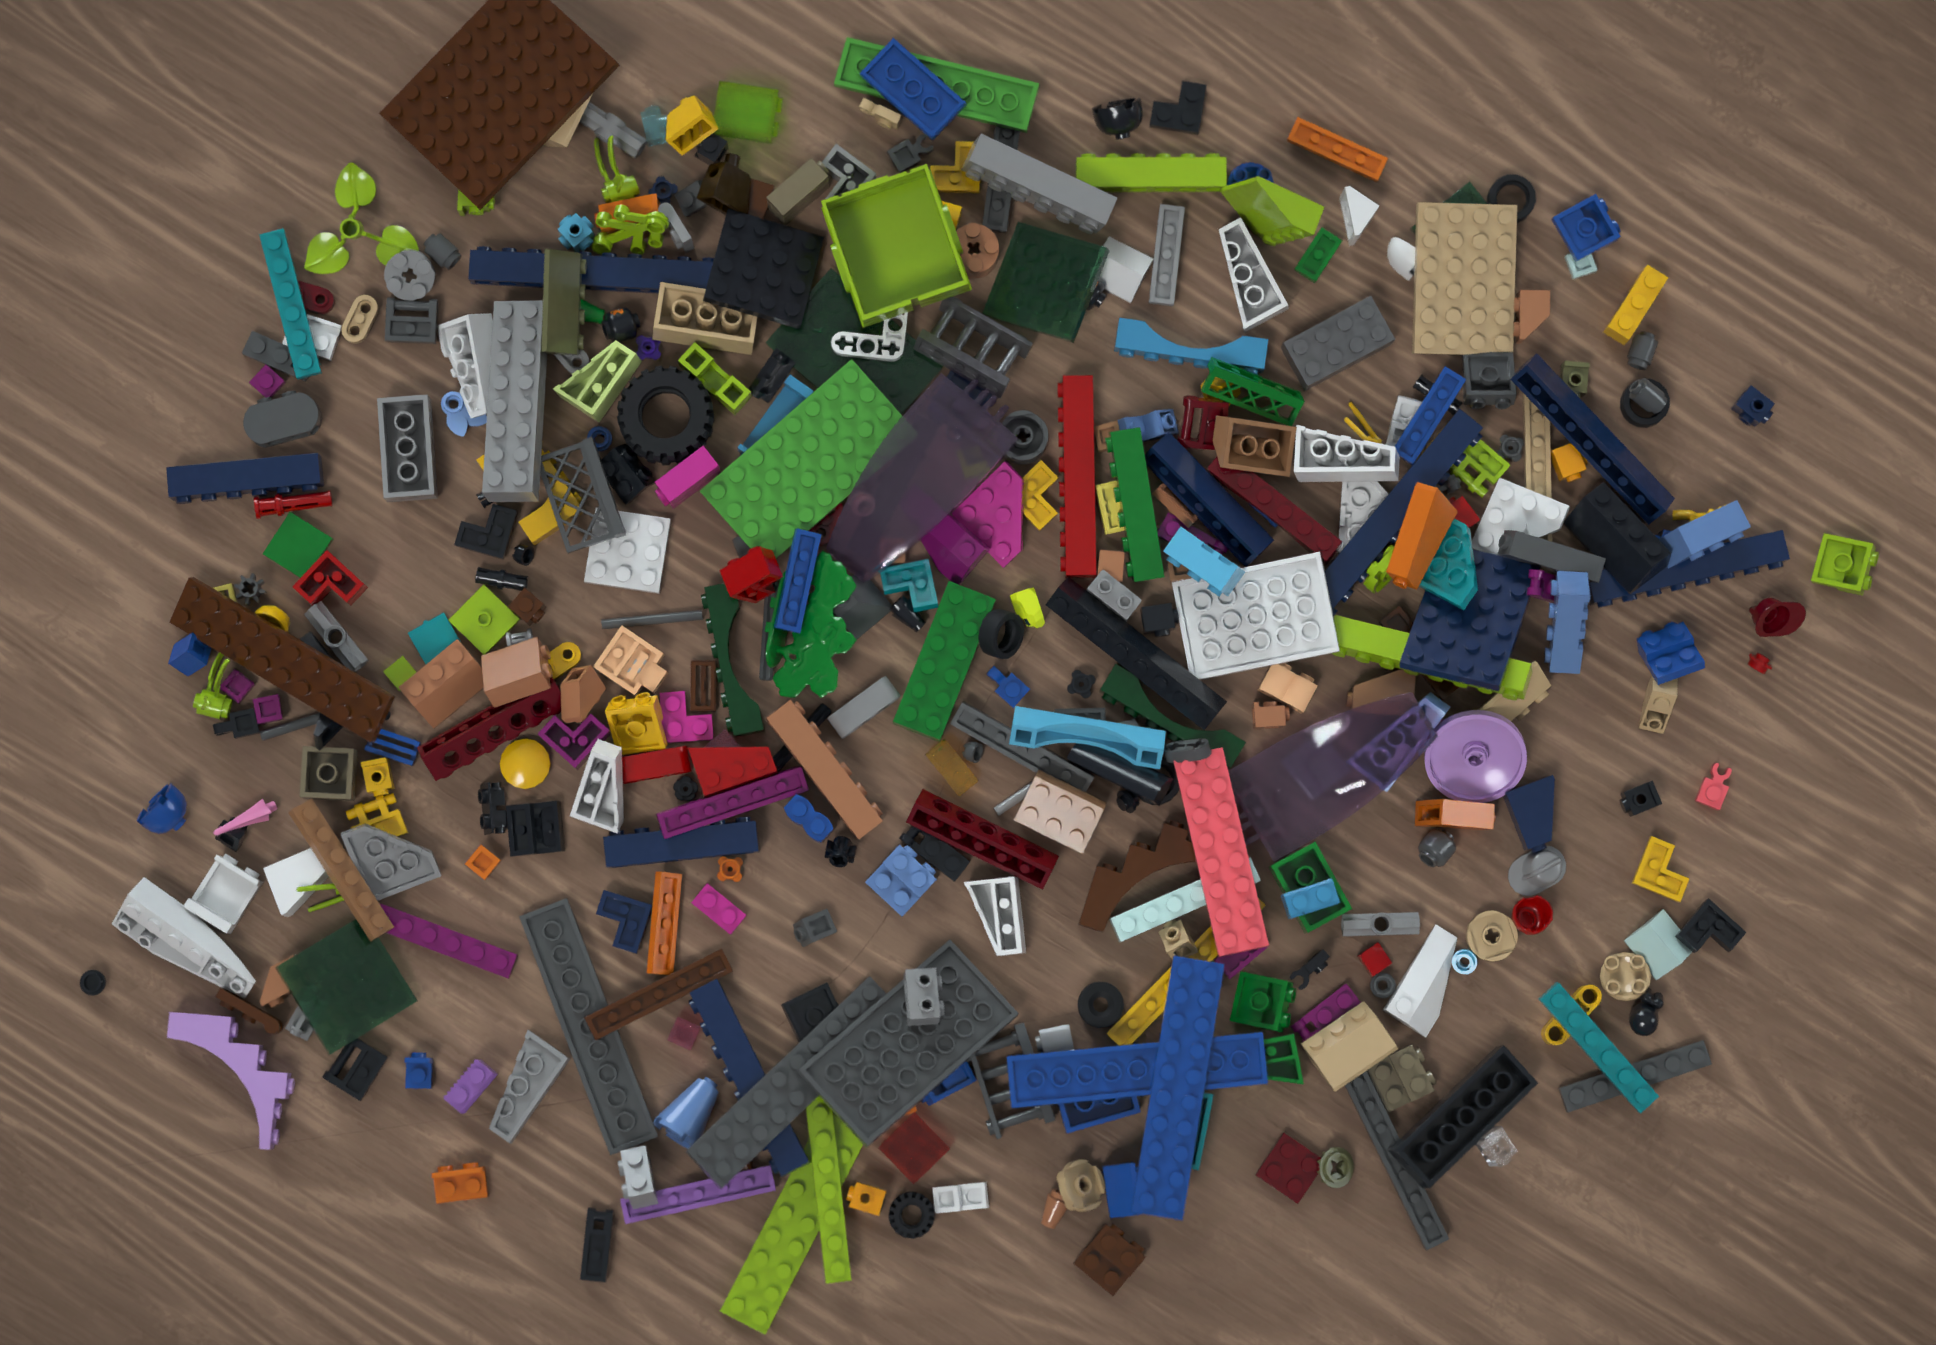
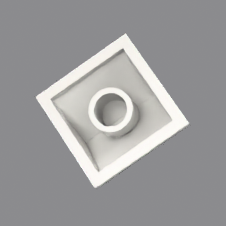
M1347 186L1340 196V203L1349 246L1355 245L1374 217L1379 205L1351 186Z
M1108 237L1089 275L1101 281L1105 285V291L1131 303L1153 258Z

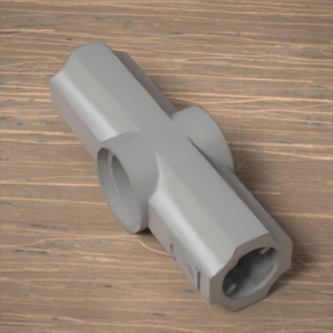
M591 102L588 103L579 122L594 131V134L605 143H608L610 136H614L613 145L636 159L644 150L647 140L626 127V124L614 114L605 113Z
M322 601L314 604L304 614L345 667L356 672L369 661ZM336 631H340L342 633V640L337 644H333L330 639L331 635Z
M1418 912L1341 915L1342 937L1419 934L1420 930ZM1378 917L1385 919L1387 924L1386 929L1382 932L1374 927V921Z

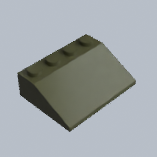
M545 249L541 351L547 354L579 355V351L584 350V335H580V325L585 324V310L581 309V299L586 298V284H582V274H586L587 259H582L583 254Z

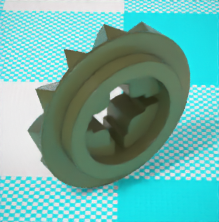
M1330 1147L1329 1150L1322 1152L1321 1160L1317 1161L1320 1164L1317 1173L1322 1178L1321 1182L1328 1185V1187L1341 1188L1350 1181L1353 1175V1159L1347 1150L1341 1147ZM1332 1163H1337V1172H1331L1333 1169Z

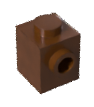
M526 588L508 606L529 626L533 622L535 624L538 623L545 615L544 610L547 608Z

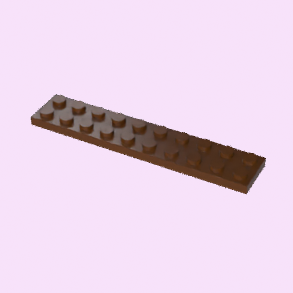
M195 577L188 578L171 617V624L188 634L194 633L201 642L369 742L376 741L395 699L394 695Z

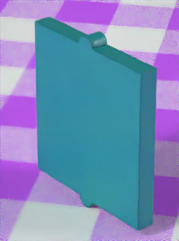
M444 612L429 621L424 620L421 626L408 632L425 664L429 663L455 640L458 639L460 641Z

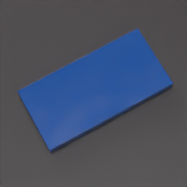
M894 38L859 73L860 77L932 141L967 105L961 97Z

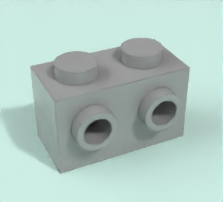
M936 968L905 969L903 979L907 1025L938 1024L940 1016H944V1002L939 1000L938 991H942L941 976H937Z
M646 1145L620 1151L622 1160L618 1161L620 1176H625L626 1184H622L624 1199L630 1200L633 1209L658 1204L651 1160Z

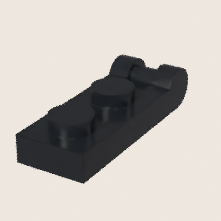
M912 825L906 834L903 832L899 837L902 842L954 882L970 863L969 860L946 842ZM919 832L925 836L920 844L914 841Z
M588 1207L580 1280L606 1282L614 1210L606 1209V1212L596 1211V1208ZM595 1221L604 1222V1229H594Z

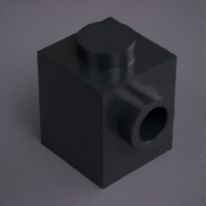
M1172 603L1145 606L1140 609L1144 635L1155 633V637L1168 636L1170 631H1174L1175 624L1179 623L1177 608L1172 609Z

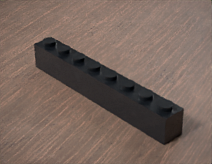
M1070 577L1056 589L1046 603L1048 608L1203 730L1209 726L1227 703L1225 699Z

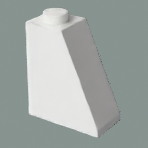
M311 848L263 868L280 914L285 917L292 916L315 892H297V887L320 885L329 877Z

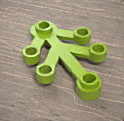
M617 205L613 214L617 220L612 219L611 214L607 212H599L597 214L596 224L599 227L621 229L611 234L599 232L593 238L591 247L598 254L610 253L613 243L633 236L630 251L634 254H644L646 249V242L643 240L644 231L650 232L648 244L651 247L660 248L663 245L664 236L662 233L668 228L669 219L661 212L653 211L644 215L630 212V209L625 205ZM626 220H630V221H634V222H639V223L636 224V223L626 222Z

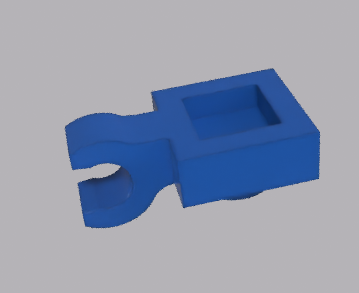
M995 666L986 674L999 685L994 692L1012 708L1030 690L1013 673L1006 678Z

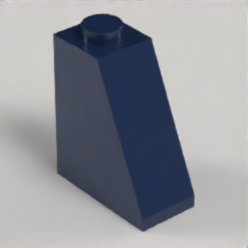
M1553 775L1506 792L1503 796L1524 851L1531 849L1532 853L1547 848L1545 843L1552 841L1555 786Z

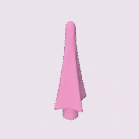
M261 799L244 813L216 829L213 833L215 836L240 827L268 821L269 814L277 810V805L274 801L265 804L264 800Z

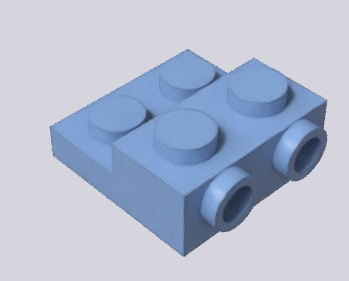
M899 844L865 883L903 917L937 879L933 876L936 871L925 862L921 865L915 859L918 854L908 845L903 848Z

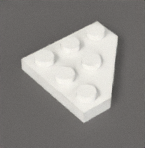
M1499 478L1473 537L1472 547L1477 551L1498 555V543L1500 537L1504 534V530L1519 531L1539 538L1560 531L1570 506Z
M1377 481L1342 482L1339 539L1342 541V546L1338 550L1339 554L1389 495Z

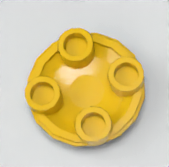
M526 738L515 740L509 744L503 751L500 760L501 773L506 781L514 787L522 789L533 788L542 783L551 767L549 754L544 746L535 740Z

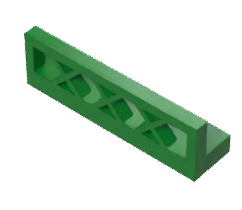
M1213 357L1210 358L1207 364L1210 372L1201 388L1203 393L1287 426L1293 425L1305 402L1300 391ZM1215 377L1225 380L1227 387L1220 390L1210 388ZM1243 387L1248 390L1249 396L1238 399L1233 396L1232 391ZM1266 396L1270 398L1272 404L1260 408L1256 406L1254 399ZM1284 405L1293 407L1288 418L1279 415L1276 408Z

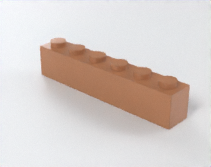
M787 701L766 717L765 720L857 840L861 839L883 822L880 818L883 814L875 802L870 804L864 796L868 793L859 782L854 784L849 777L852 774L850 769L844 762L839 764L835 759L834 755L837 752L828 741L825 744L818 736L821 734V731L813 721L807 722L803 716L806 712L799 702Z

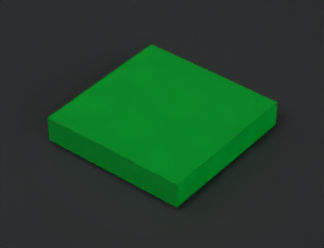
M289 512L263 552V555L301 578L323 555L334 539Z

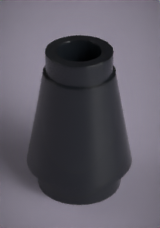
M904 595L889 608L893 613V617L915 632L920 630L926 623L920 612L913 611L911 599H907Z

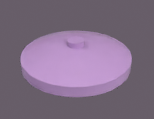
M1469 710L1454 714L1436 726L1426 742L1424 761L1430 781L1442 794L1453 800L1486 803L1504 796L1506 792L1511 791L1519 783L1525 772L1527 752L1522 734L1510 720L1486 710Z

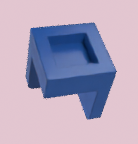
M191 633L173 645L168 664L184 675L190 676L207 665L211 647L198 640L196 635Z

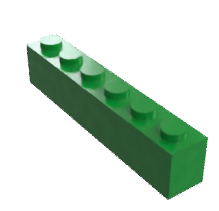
M1140 427L1108 432L1109 437L1105 438L1107 453L1112 452L1113 462L1109 463L1111 478L1116 477L1117 487L1113 488L1115 502H1120L1121 512L1117 513L1119 527H1124L1125 537L1121 538L1123 552H1128L1129 562H1125L1127 576L1132 577L1134 582L1165 577Z

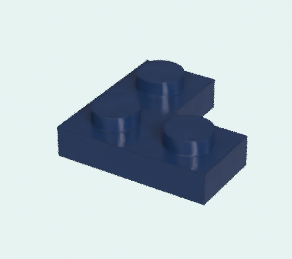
M603 890L596 915L620 922L612 945L613 947L638 953L653 905Z

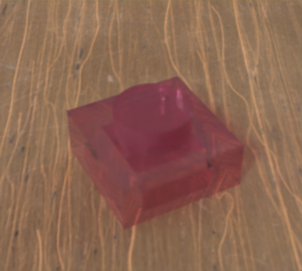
M677 1017L667 1040L691 1051L701 1027Z

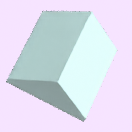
M1664 909L1624 940L1634 954L1643 956L1655 980H1658L1680 965L1692 953L1689 948L1675 937L1680 929Z

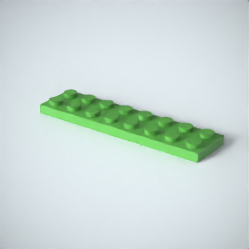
M847 37L834 86L885 99L859 74L885 46ZM911 53L966 102L967 105L957 115L958 117L1027 133L1039 90V83Z

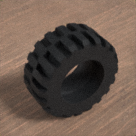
M656 366L655 370L648 371L646 369L642 371V375L638 378L634 376L629 381L630 385L628 388L623 389L621 401H618L617 421L625 442L640 458L643 457L653 464L656 462L662 465H670L673 462L679 464L700 447L706 446V441L713 432L712 427L715 420L713 405L707 389L690 372L686 370L680 371L674 366H669V368ZM664 393H671L681 397L686 402L690 412L687 427L680 434L671 438H658L647 431L642 420V413L646 403L653 397Z

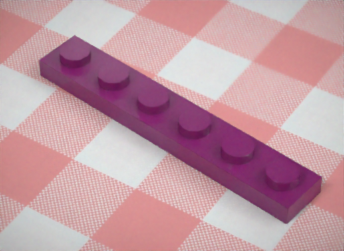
M799 765L656 813L662 836L666 839L809 790L802 767Z
M379 903L394 926L393 929L387 932L388 934L509 979L518 957L517 954Z

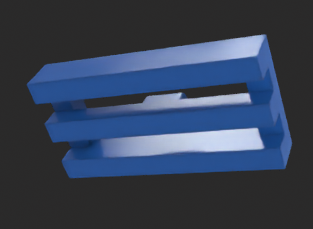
M381 729L379 734L414 745L413 750L378 738L375 742L368 741L367 745H365V751L413 766L418 754L417 747L421 745V742ZM373 743L411 755L410 760L373 748Z

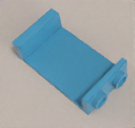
M789 375L784 382V388L743 445L740 444L737 447L738 452L742 455L814 391Z

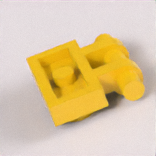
M394 793L386 796H377L376 800L362 804V802L355 804V808L346 811L348 820L358 817L360 824L352 826L351 829L362 824H368L397 837L408 834L400 809L389 811L388 805L397 802ZM380 809L381 816L368 820L367 813Z

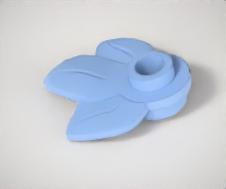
M452 391L443 396L441 408L447 415V426L454 434L464 437L468 426L478 427L486 424V415L470 418L459 392ZM451 401H457L458 407L454 409L450 408L449 403Z

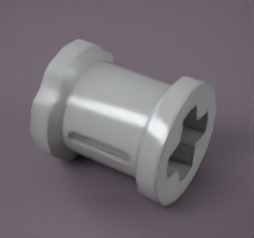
M531 628L527 629L526 632L515 634L506 632L507 647L533 638Z

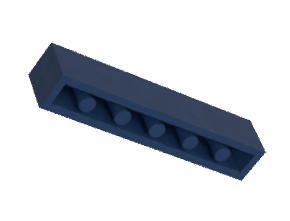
M1167 433L1145 454L1146 465L1245 567L1252 563L1274 541L1170 433Z
M318 453L166 467L168 496L173 501H176V504L192 503L191 499L199 498L203 502L216 501L219 496H227V499H240L242 494L251 493L252 497L267 496V492L277 491V494H291L292 489H302V492H314L318 490L317 487H324L322 457Z
M750 817L735 818L736 823L726 824L725 819L711 823L710 826H702L666 839L663 838L661 829L660 831L650 832L649 828L634 829V834L625 835L624 830H619L618 834L610 831L609 836L603 837L606 867L618 868L759 853L756 821H751Z

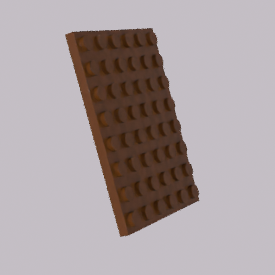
M488 0L379 114L481 210L620 65L551 0Z

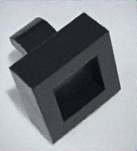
M223 820L221 824L218 826V828L227 824L228 822L226 820ZM247 826L215 836V839L237 852L242 846Z

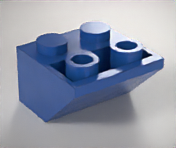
M1134 1162L1102 1166L1110 1218L1142 1215V1213L1131 1212L1138 1166L1135 1167Z

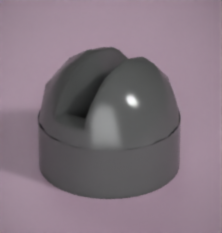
M972 741L964 744L965 751H962L963 757L973 763L979 762L983 755V745Z

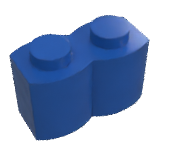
M796 794L784 807L790 820L797 825L803 826L807 835L818 843H823L834 831L830 820L823 814L815 812L811 803L803 796Z

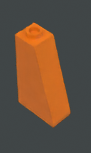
M1419 482L1414 487L1386 571L1393 579V584L1402 589L1410 587L1417 590L1458 512L1436 487Z

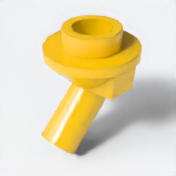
M1673 510V520H1689L1691 522L1708 513H1696L1693 510Z

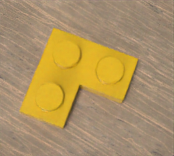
M955 141V166L930 165L938 192L979 193L980 180L975 181L968 178L966 172L961 170L974 142Z
M1042 460L1022 477L1024 479L1022 491L1023 515L1039 532L1058 514L1041 496L1058 480V477Z
M1650 836L1632 884L1679 903L1689 878L1666 869L1675 845Z

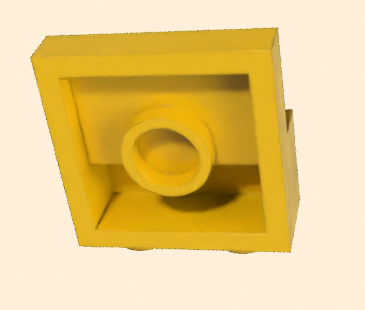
M644 692L636 695L633 699H626L625 696H616L611 699V702L606 707L605 714L614 745L622 747V755L666 749L668 744L662 726L663 714L657 695L650 696V693Z

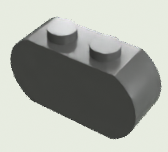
M296 391L282 393L281 398L273 400L271 397L259 399L257 404L251 405L244 415V430L254 443L263 448L315 435L322 422V413L316 402L310 396L301 392L296 393Z

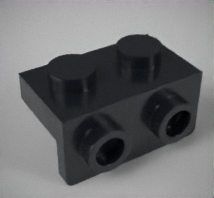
M627 444L614 447L601 460L610 486L625 505L631 503L646 488L653 486L656 482L652 477L651 471L637 458V454Z

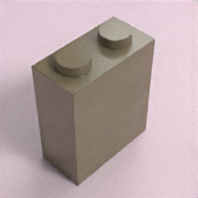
M812 158L809 159L766 197L768 209L786 226L829 188L828 169L822 162L818 161L816 163Z

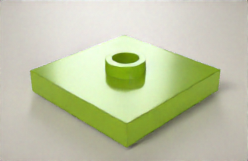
M483 584L448 621L485 655L495 647L506 635V632H509L520 619Z

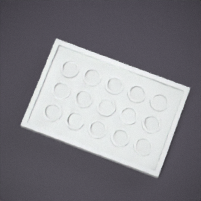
M1320 552L1241 568L1245 571V574L1229 596L1223 593L1220 597L1207 589L1209 583L1203 579L1200 582L1193 578L1172 582L1188 670L1199 680L1340 652Z

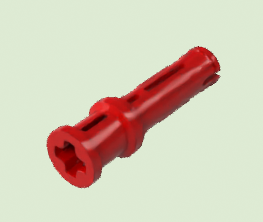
M330 490L285 497L280 494L261 499L258 496L254 497L257 519H261L262 516L275 514L282 516L285 512L332 507Z

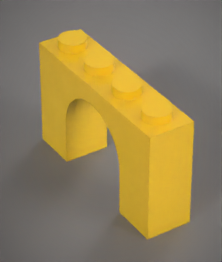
M542 450L541 456L550 453V451L548 450L544 453ZM484 455L476 460L484 470ZM550 459L543 462L545 471L554 476L557 472L553 466L557 463L556 460ZM561 471L558 478L571 483L565 473ZM548 476L549 481H550V484H551L553 478H551V477ZM556 481L552 489L553 495L563 499L568 487ZM577 491L573 494L570 492L566 501L579 507L582 498ZM549 497L540 508L518 522L534 546L559 530ZM555 500L557 506L559 507L561 502ZM564 504L560 512L561 518L570 523L577 510Z

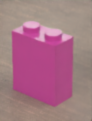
M702 446L655 482L657 486L655 493L665 507L669 504L674 509L721 473L719 465L706 448Z

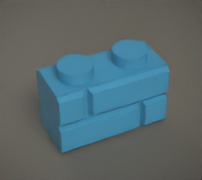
M1332 878L1281 895L1288 920L1340 903Z

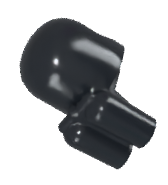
M1648 987L1646 992L1641 995L1642 1002L1635 1005L1629 1014L1630 1027L1634 1033L1640 1036H1649L1656 1031L1659 1021L1657 1009L1662 1008L1664 1005L1663 995L1660 992L1653 994Z

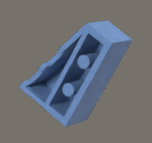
M1736 500L1688 522L1660 538L1659 540L1671 552L1667 566L1668 569L1689 558L1692 562L1704 556V551L1708 549L1713 552L1725 546L1723 542L1728 539L1732 543L1744 537L1743 531L1751 526L1738 501Z

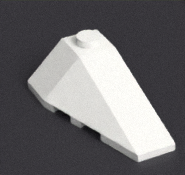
M1435 924L1382 1010L1425 1038L1440 1015L1457 937Z

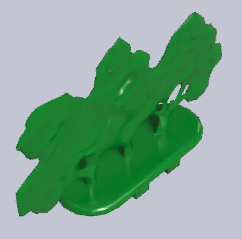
M823 550L816 558L811 585L815 586V590L808 595L809 604L806 605L801 632L798 634L792 632L794 641L785 646L788 631L774 628L786 571L780 579L776 598L771 597L770 607L774 609L772 621L766 622L764 631L769 633L766 645V662L770 668H775L780 663L782 656L785 658L783 667L773 677L776 687L780 689L779 695L783 697L796 698L806 685H810L812 692L820 698L835 691L839 670L835 667L831 657L834 654H845L857 641L851 632L846 631L847 625L843 618L834 617L833 609L849 599L856 589V584L853 578L847 574L842 562L832 561L831 554ZM789 653L796 655V659H790Z

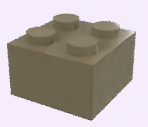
M303 746L299 797L303 799L312 798L313 800L355 801L358 751L354 748L323 747L321 750H318L316 747Z

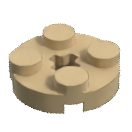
M1498 911L1482 912L1476 915L1467 926V945L1476 957L1481 960L1493 962L1508 957L1518 940L1517 928L1512 919ZM1488 929L1498 933L1499 937L1495 938V943L1485 939Z
M1085 1159L1066 1164L1063 1170L1057 1174L1060 1194L1066 1208L1071 1211L1085 1212L1097 1208L1102 1202L1099 1201L1101 1194L1105 1193V1182L1101 1171L1096 1165L1091 1166L1087 1163L1089 1161ZM1079 1182H1083L1085 1185L1082 1190L1080 1189Z

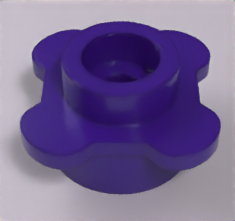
M643 335L636 338V343L638 344L636 354L641 360H657L660 358L659 344L661 341L652 340V337H644ZM646 346H651L650 350H647Z

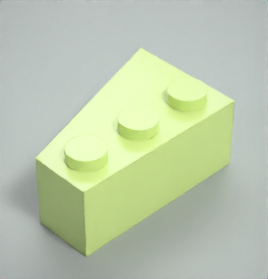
M615 340L593 357L590 363L582 369L576 370L569 379L561 385L555 386L553 390L560 398L600 423L642 361L635 352Z

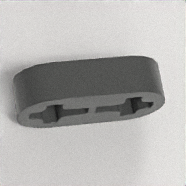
M1204 738L1175 741L1164 746V755L1168 763H1174V761L1180 763L1184 760H1203L1212 753L1209 741Z

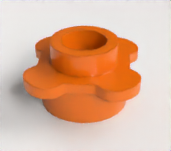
M722 856L719 858L720 872H718L717 878L720 881L729 879L739 882L742 879L740 869L743 865V860L740 857L728 859ZM728 867H732L733 870L729 872Z

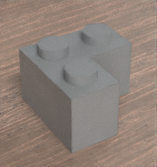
M837 144L822 161L829 171L827 174L838 182L826 199L836 195L841 197L842 193L859 188L860 184L876 179L874 171Z

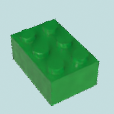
M1316 841L1268 867L1283 894L1332 878L1340 903L1296 917L1305 934L1352 909Z

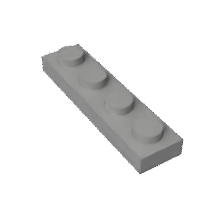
M1160 204L1148 304L1174 306L1185 207Z

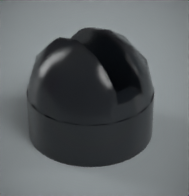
M525 544L514 547L513 560L524 566L529 565L534 558V549Z

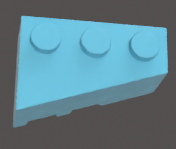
M1181 526L1163 551L1169 555L1166 559L1177 568L1181 564L1188 568L1187 575L1197 582H1200L1201 579L1208 582L1209 586L1207 589L1219 597L1222 593L1229 596L1245 574V571Z

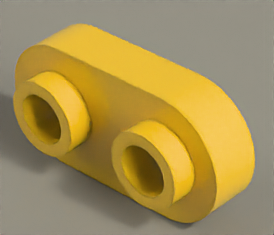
M565 642L550 651L551 659L548 660V663L552 667L554 680L579 664L582 655L576 644ZM566 650H571L573 653L570 659H565L563 656Z

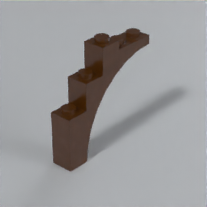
M1171 820L1169 824L1163 823L1154 852L1150 851V845L1136 842V845H1130L1121 873L1116 872L1118 867L1103 863L1102 867L1097 866L1078 925L1103 932L1116 905L1136 883L1151 873L1166 867L1196 862L1191 839L1190 842L1186 841L1188 830L1183 829L1184 825Z

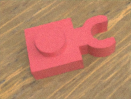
M1714 763L1710 770L1712 778H1703L1695 801L1719 811L1729 789V786L1724 785L1723 781L1730 777L1732 770L1731 768H1726L1724 775H1719L1717 772L1719 763Z

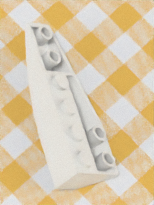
M143 877L127 895L112 925L151 953L245 999L256 980L241 960L206 923L194 913L184 908V905Z

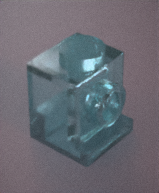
M658 105L645 108V111L640 112L648 146L668 143L665 132L667 115H661Z

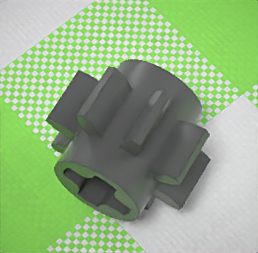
M254 573L247 579L241 575V583L234 585L240 591L236 598L242 599L246 597V605H250L251 600L261 603L259 597L261 594H267L261 587L265 581L261 579L256 582V575ZM249 584H251L252 586H255V587L253 588V591H254L253 594H249V593L247 592V591H248L247 586H248Z

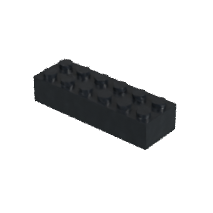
M1504 1045L1497 1046L1388 1151L1423 1189L1431 1188L1521 1101L1538 1082Z

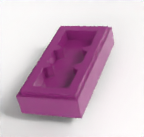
M1267 947L1223 957L1217 956L1213 961L1225 964L1223 973L1230 980Z

